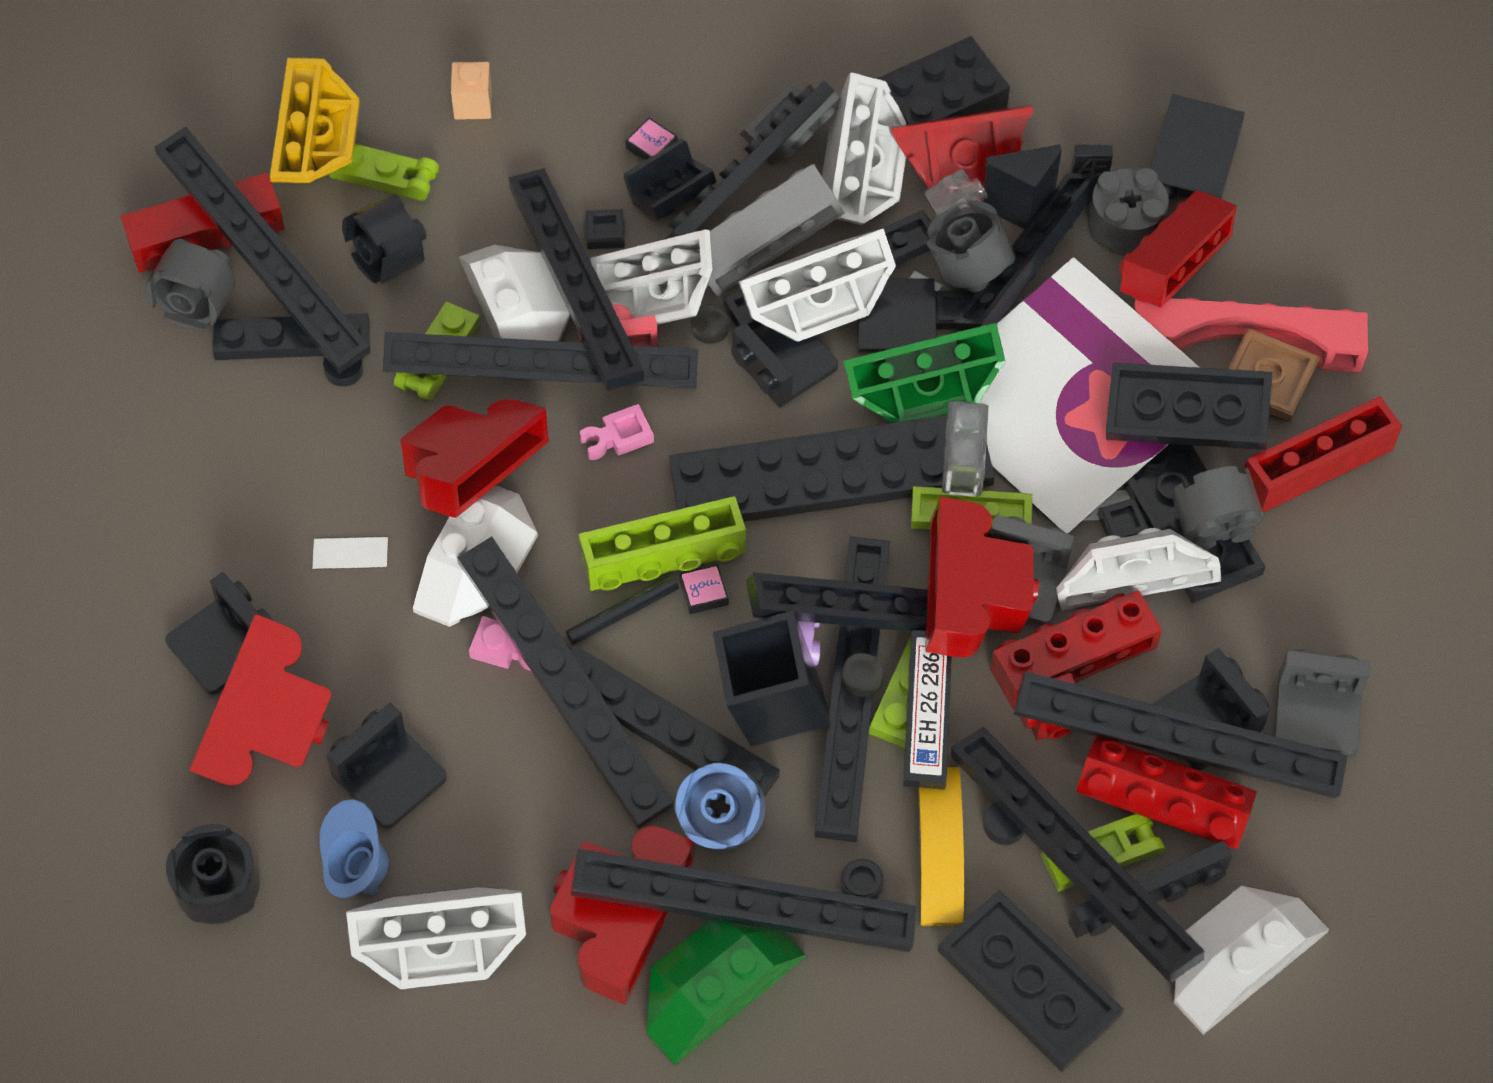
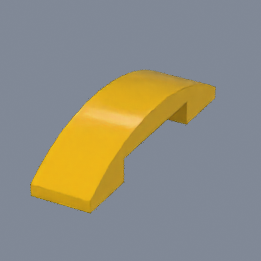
M947 767L945 789L917 787L921 876L920 926H960L964 922V841L959 767Z

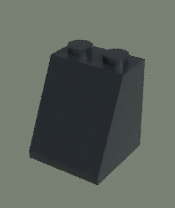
M1176 94L1171 95L1150 168L1157 173L1158 179L1164 185L1169 199H1173L1175 195L1189 198L1196 190L1220 199L1222 198L1242 131L1245 112Z
M794 610L713 632L726 705L751 746L831 725L824 690Z

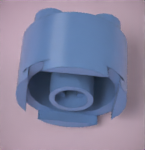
M713 763L695 770L684 779L677 792L675 811L682 829L692 841L706 848L728 850L745 845L757 834L764 821L766 803L762 787L748 772L729 764ZM723 795H725V803L730 805L729 813H722L718 819L716 818L717 810L711 808L713 800L720 801Z

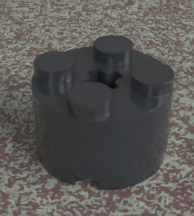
M392 193L344 217L342 232L345 242L352 240L356 251L351 256L360 271L371 282L377 283L381 281V284H384L424 262L422 241L427 238L426 231L418 219H411L397 194Z
M208 824L193 828L182 836V840L174 850L173 848L171 849L167 857L166 874L179 906L192 921L208 924L225 923L247 914L254 907L260 887L259 871L248 842L242 836L231 831L230 828L219 824Z

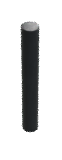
M670 575L566 630V635L571 644L575 645L679 589L678 583Z

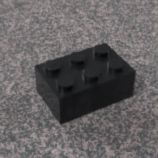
M972 36L877 78L887 83L891 91L889 93L898 105L907 124L1007 109L1010 86Z

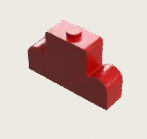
M505 399L491 404L487 409V415H482L451 405H445L400 439L404 472L406 476L417 479L422 507L453 518L461 515L549 442L546 408L519 400Z
M940 496L930 519L925 652L958 658L973 656L978 651L988 629L1020 633L1033 609V603L1037 599L1039 580L1033 578V547L1028 544L987 537L993 523L992 516L980 504Z
M254 615L189 771L222 784L238 785L246 781L253 771L254 763L250 752L253 750L294 767H301L304 764L312 742L321 744L330 723L322 718L331 699V691L328 688L285 671L286 668H290L297 663L302 653L300 637L294 630L260 615Z
M645 827L639 830L632 840V858L689 868L695 858L694 841L662 827ZM588 841L583 842L579 847L582 850L623 856ZM575 856L569 870L562 869L554 885L553 893L556 896L549 909L552 929L555 932L584 943L578 953L579 973L584 986L597 994L626 1005L669 912L571 896Z

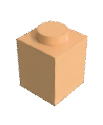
M452 62L451 96L454 119H491L492 84L489 62Z

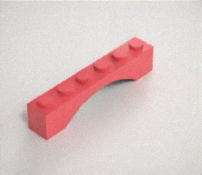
M1136 298L1133 303L1132 309L1179 350L1205 341L1222 338H1243L1249 327L1320 356L1317 366L1322 370L1361 372L1368 354V318L1365 312H1354L1349 309H1315L1310 306L1299 308L1284 307L1270 303L1257 305L1237 303L1235 301H1202L1196 298H1170L1161 308L1139 301Z

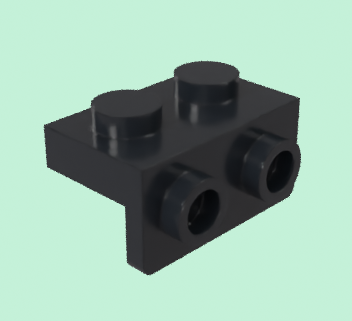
M679 139L626 172L623 176L633 205L657 220L670 215L677 207L688 200L696 198L709 184L712 186L717 183L713 170L692 158L688 143L683 139Z

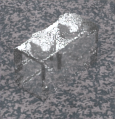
M957 401L949 402L946 421L942 493L976 497L982 495L985 476L989 405Z

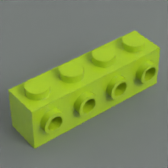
M735 496L578 534L580 558L590 591L598 589L613 590L623 583L639 579L649 581L656 579L664 573L676 570L690 571L701 564L717 560L727 562L741 554H746V528Z

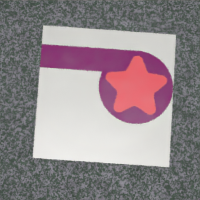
M1074 257L997 323L1006 361L977 408L960 412H980L992 466L1021 493L1033 494L1032 503L1067 534L1168 445L1162 443L1106 440L1113 363L1200 368Z

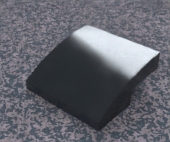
M888 278L870 314L858 319V352H881L936 338L934 278Z

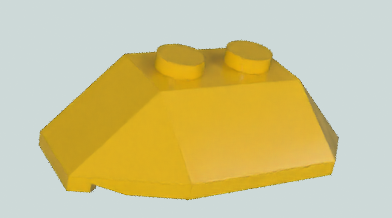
M287 58L270 172L271 182L310 183L353 162L360 100L343 79L332 70L325 59Z

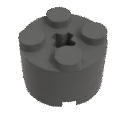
M1121 168L1111 172H1104L1100 175L1093 191L1088 217L1089 233L1098 245L1101 242L1110 248V252L1125 256L1127 253L1131 254L1139 246L1144 236H1149L1157 229L1161 220L1166 218L1169 204L1167 191L1158 179L1157 173L1149 168Z
M976 201L969 202L971 208L959 211L958 207L954 206L947 209L933 220L927 230L929 237L927 246L943 280L953 287L968 288L970 292L984 290L989 285L990 280L1001 274L1006 267L1015 261L1012 245L995 208L987 203Z
M175 239L164 252L146 283L145 296L153 308L158 304L165 311L163 317L179 327L190 330H202L206 324L211 323L212 326L235 288V277L229 267L230 259L220 250H208L204 247L190 244L184 239Z
M1237 466L1211 469L1193 476L1195 484L1184 489L1183 483H1180L1173 489L1171 495L1185 538L1204 550L1214 547L1217 544L1216 541L1221 539L1223 541L1231 539L1235 543L1251 539L1255 536L1254 527L1264 519V513L1250 471L1247 468H1244L1243 473H1239Z

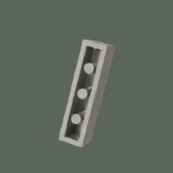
M814 164L794 172L789 180L773 190L762 193L757 201L741 211L730 214L725 222L710 231L712 272L708 284L717 297L845 214L837 198Z

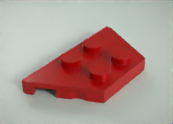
M1027 105L889 127V132L934 198L980 191L983 186L986 157L1020 151L1023 143L1021 138L1028 118L1031 119L1033 107Z

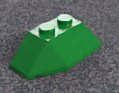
M992 323L843 362L852 399L888 421L895 423L951 415L976 409L1006 360L997 323Z
M709 919L651 966L646 1035L674 1066L677 1065L805 959L806 954L784 931Z

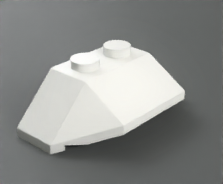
M852 72L848 74L836 105L838 110L832 115L822 177L845 214L837 219L863 225L900 200L906 157L891 136L889 127L907 125L898 105L889 92L891 91L885 81Z
M880 229L830 244L770 266L739 281L752 319L798 342L868 316L896 265L884 229Z
M701 230L592 257L591 264L611 304L624 305L630 310L633 318L655 315L656 323L662 324L697 316L712 272L710 230Z
M492 245L459 256L460 263L494 338L543 341L561 340L571 315L540 252Z
M496 485L457 518H448L427 556L412 608L413 613L450 627L459 623L460 619L475 615L488 608L458 564L457 557L492 536L518 574L538 537L536 528L520 494Z
M1149 528L1139 532L1138 535L1129 537H1103L1098 542L1088 545L1057 586L1060 610L1105 603L1110 597L1119 593L1127 595L1139 590L1141 595L1144 596L1220 582V562L1218 557L1171 529Z
M1240 886L1186 930L1205 950L1204 960L1175 980L1173 1003L1204 1035L1328 933L1329 929L1300 898Z
M478 887L392 897L346 912L351 956L366 964L399 989L488 979L514 947L526 936L521 891Z

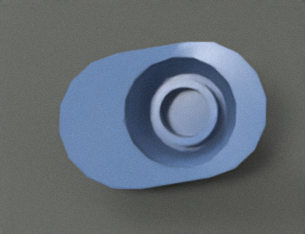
M354 799L341 801L331 808L325 816L320 829L319 845L325 887L331 895L342 899L354 897L359 893L377 894L378 886L388 872L390 861L387 850L379 842L373 812L365 803Z

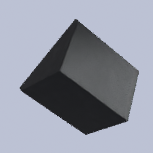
M1060 144L986 157L980 202L993 206L999 217L1025 229L1056 188L1062 152Z

